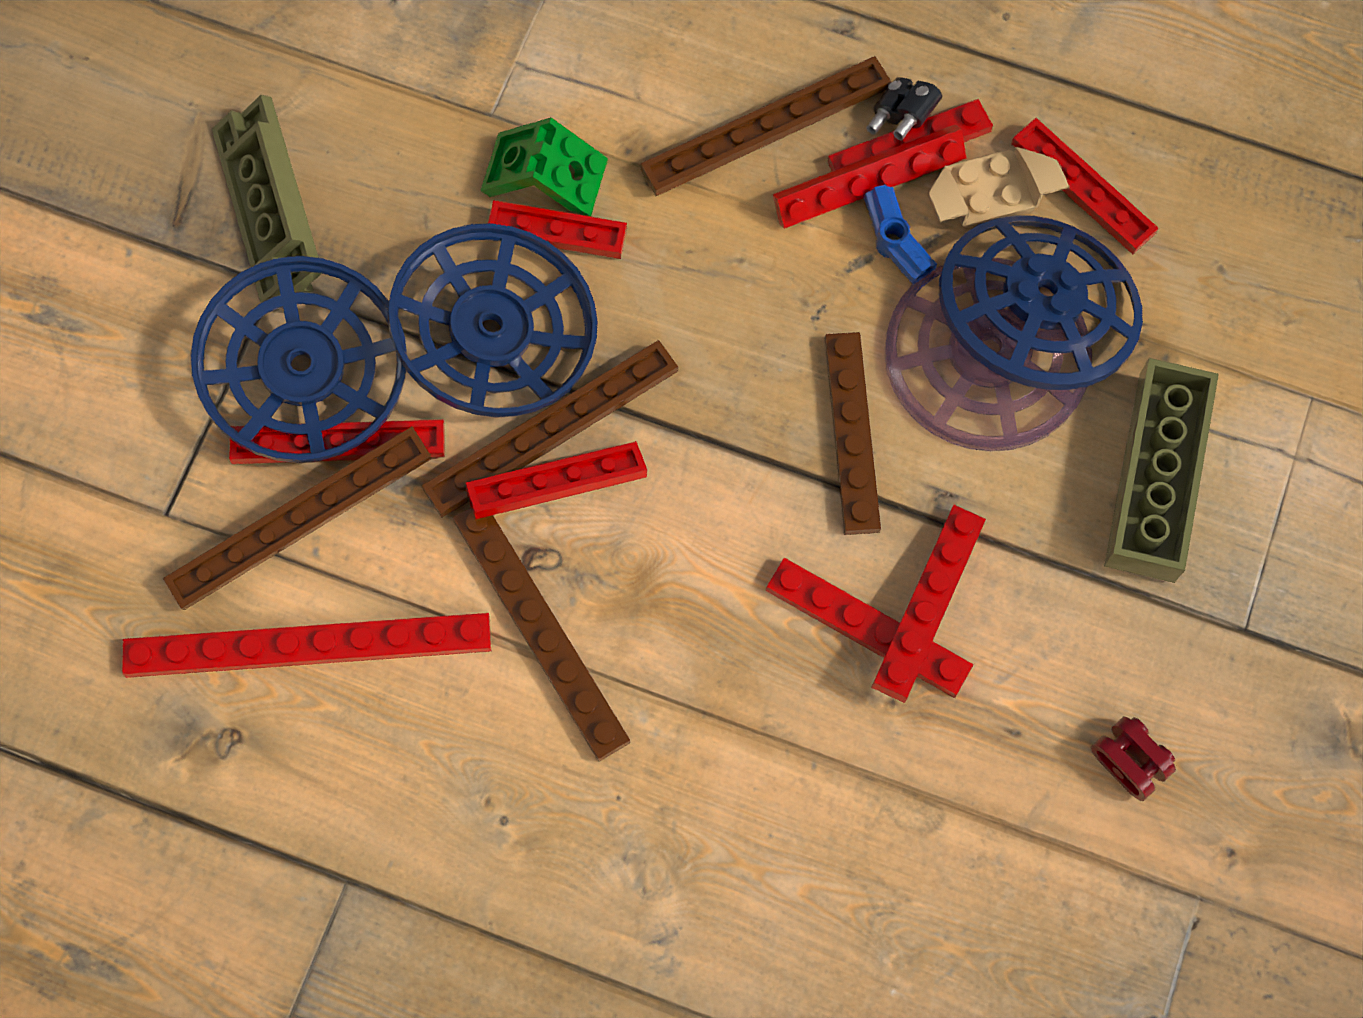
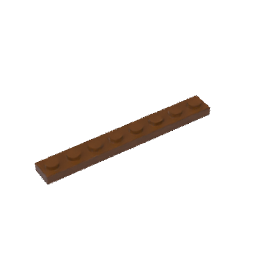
M873 56L640 163V170L655 196L661 195L887 90L892 81L876 56Z
M657 340L422 485V489L441 518L469 502L466 482L524 468L677 373L678 365L662 343Z
M410 427L164 577L163 580L180 608L186 610L425 464L432 457L414 428Z
M471 507L454 516L453 521L597 760L600 762L630 744L628 735L494 516L475 520Z

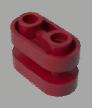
M1123 716L1111 728L1116 739L1113 741L1107 736H1101L1091 746V750L1096 759L1133 797L1140 801H1145L1155 791V786L1151 780L1152 777L1165 782L1176 771L1174 765L1175 757L1165 746L1157 745L1148 735L1147 727L1135 717L1130 719ZM1125 750H1127L1140 763V765L1142 766L1141 768L1131 759V757L1125 752Z

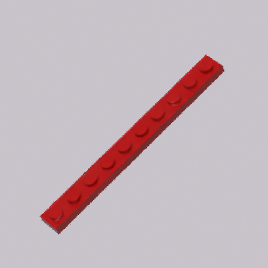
M489 613L127 638L123 639L122 674L125 678L492 652Z

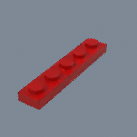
M978 98L927 118L920 128H911L903 140L895 138L893 135L894 131L829 155L827 163L831 171H835L955 124L962 129L964 142L990 133L993 124Z
M1035 118L1013 137L1011 145L1056 159L1069 185V188L1062 191L1132 255L1157 233L1159 228L1039 119Z
M635 441L466 482L465 484L467 496L476 520L646 478L647 467L638 443Z

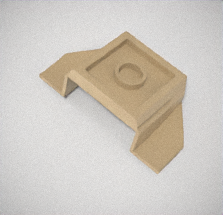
M1015 147L1014 151L1006 150L945 166L930 190L929 198L940 222L959 217L962 226L966 230H970L981 223L996 218L1030 214L1039 206L1044 194L1067 189L1069 185L1056 159Z

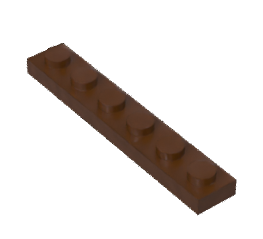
M860 332L826 334L825 349L844 535L880 533L881 522Z

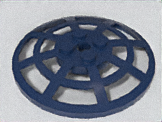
M1014 215L996 218L979 224L966 232L953 245L945 259L939 278V299L942 313L949 329L958 342L974 359L989 370L1008 380L1028 387L1046 390H1071L1088 387L1103 381L1118 371L1129 359L1140 338L1143 324L1142 304L1138 289L1125 266L1105 245L1091 235L1072 225L1054 219ZM1012 226L1045 228L1059 232L1061 235L1059 238L1042 233L1019 234ZM997 228L1005 237L991 245L981 258L960 254L964 246L981 233ZM1074 239L1099 254L1113 269H1103L1094 257L1081 247L1073 244ZM1026 242H1044L1057 246L1053 256L1035 254ZM1011 245L1021 257L1012 266L992 261L1000 251ZM1069 251L1082 258L1094 271L1079 273L1074 266L1066 262ZM955 266L976 270L974 274V289L978 303L959 311L953 291V271ZM986 272L1005 278L1003 294L989 298L986 287ZM1112 282H1123L1130 296L1134 311L1133 326H1130L1115 315L1116 295ZM1102 283L1106 295V308L1088 299L1087 285ZM1044 287L1049 289L1053 296L1042 294L1038 288ZM1009 307L1019 319L1025 322L1023 330L1020 331L1008 323L997 310ZM1083 311L1101 320L1100 324L1093 331L1082 337L1074 323ZM986 316L1002 334L1017 342L1010 360L985 345L972 332L967 323ZM1110 327L1127 338L1125 345L1115 356L1101 365L1092 367L1086 348L1099 341L1108 332ZM1039 328L1046 330L1062 329L1067 341H1050L1039 339L1035 336ZM1030 348L1047 353L1072 352L1079 371L1051 373L1034 370L1023 365Z
M470 224L452 228L433 236L420 245L405 260L396 275L388 307L390 337L395 352L405 370L420 387L436 399L455 409L474 415L489 417L519 416L538 411L553 404L568 393L582 377L592 358L597 340L598 320L595 302L589 286L578 268L564 253L548 241L512 226ZM471 240L501 241L497 261L474 260L457 266L446 247ZM514 245L524 247L540 255L556 267L562 275L545 286L530 272L511 264ZM434 255L444 273L430 285L422 302L402 295L404 287L413 272L427 258ZM475 272H495L492 285L479 286L473 289L469 287L463 276ZM508 276L525 283L535 291V294L523 300L514 292L506 289ZM449 283L460 297L456 301L452 312L432 306L437 295ZM570 286L577 295L583 312L584 336L563 335L562 314L555 297ZM544 304L551 318L552 333L534 331L531 313ZM399 309L419 316L420 338L427 354L410 360L407 356L399 333ZM429 320L448 325L452 342L436 349L430 335ZM494 320L500 325L501 329L497 332H489L483 327L482 322ZM529 344L550 347L545 359L534 370L521 357ZM560 349L582 350L580 359L572 374L553 392L540 378L553 366L560 353ZM462 354L470 361L477 363L474 379L459 373L448 365L446 361ZM507 364L520 377L517 380L508 382H488L490 367ZM437 366L441 372L453 381L472 389L470 403L458 400L442 392L426 380L420 372ZM526 386L541 399L519 407H484L486 392H510Z
M306 256L282 257L262 262L239 273L227 282L213 296L200 316L193 336L191 350L192 377L198 397L208 416L221 432L239 446L257 455L277 461L296 463L321 461L341 455L359 446L375 434L389 418L399 401L406 379V370L396 354L395 381L386 404L383 406L367 397L375 376V357L395 352L391 338L372 343L366 327L355 313L350 310V307L361 291L377 306L388 323L389 300L378 287L362 274L343 264L323 258ZM291 272L322 273L339 278L348 284L337 301L315 293H295ZM277 274L280 296L260 303L248 312L245 317L227 305L236 294L247 286L265 277ZM297 305H315L330 310V313L322 325L309 321H300ZM283 307L286 323L277 327L271 333L267 334L254 325L267 313ZM218 316L235 329L227 347L226 369L204 371L203 360L206 341L210 329ZM398 318L400 338L407 354L405 335ZM343 319L356 332L362 346L345 350L341 349L333 333ZM246 336L260 346L258 365L237 368L238 352L242 340ZM299 355H304L311 360V365L307 370L297 371L291 367L292 360ZM365 360L364 376L358 391L341 382L344 364ZM261 379L265 388L271 394L258 409L247 398L240 382ZM229 383L238 404L252 417L240 432L233 429L218 412L209 395L207 385ZM332 393L349 403L337 414L319 421L316 403L326 399ZM283 402L302 406L305 424L286 423L275 420L272 416ZM357 409L375 417L374 421L353 439L337 447L325 450L322 431L344 422ZM264 426L287 434H307L311 452H279L262 447L252 442V440Z

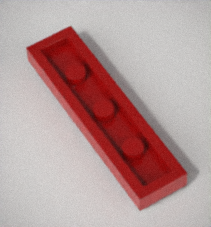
M493 200L488 224L512 226L530 232L548 241L558 249L621 259L627 232L626 222Z

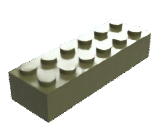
M1152 358L1148 359L1140 372L1104 567L1175 583L1185 571L1218 373Z

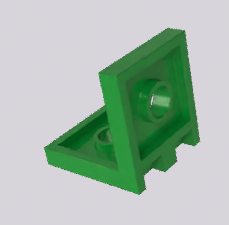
M552 117L498 133L480 191L489 197L535 186L572 213L591 217L608 158ZM569 164L574 169V180L572 179L571 172L568 169Z

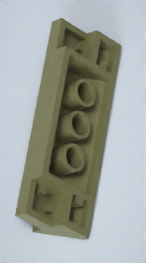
M260 95L242 113L230 111L212 128L250 266L253 267L259 263L282 257L306 256L319 258L272 97ZM291 272L294 292H313L312 282L322 273ZM277 274L255 282L261 303L281 295Z

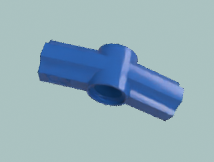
M886 185L874 187L871 191L865 193L864 200L877 237L876 248L882 256L890 258L913 285L919 284L936 269L937 263L911 235L910 226L903 219L893 187ZM894 234L900 239L891 240L886 235Z

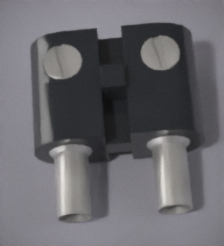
M897 77L890 83L888 89L874 105L875 116L866 128L869 133L876 134L885 122L895 125L899 124L893 135L898 140H903L911 128L918 129L922 126L941 101L942 93L932 83L918 80L913 85L911 79Z

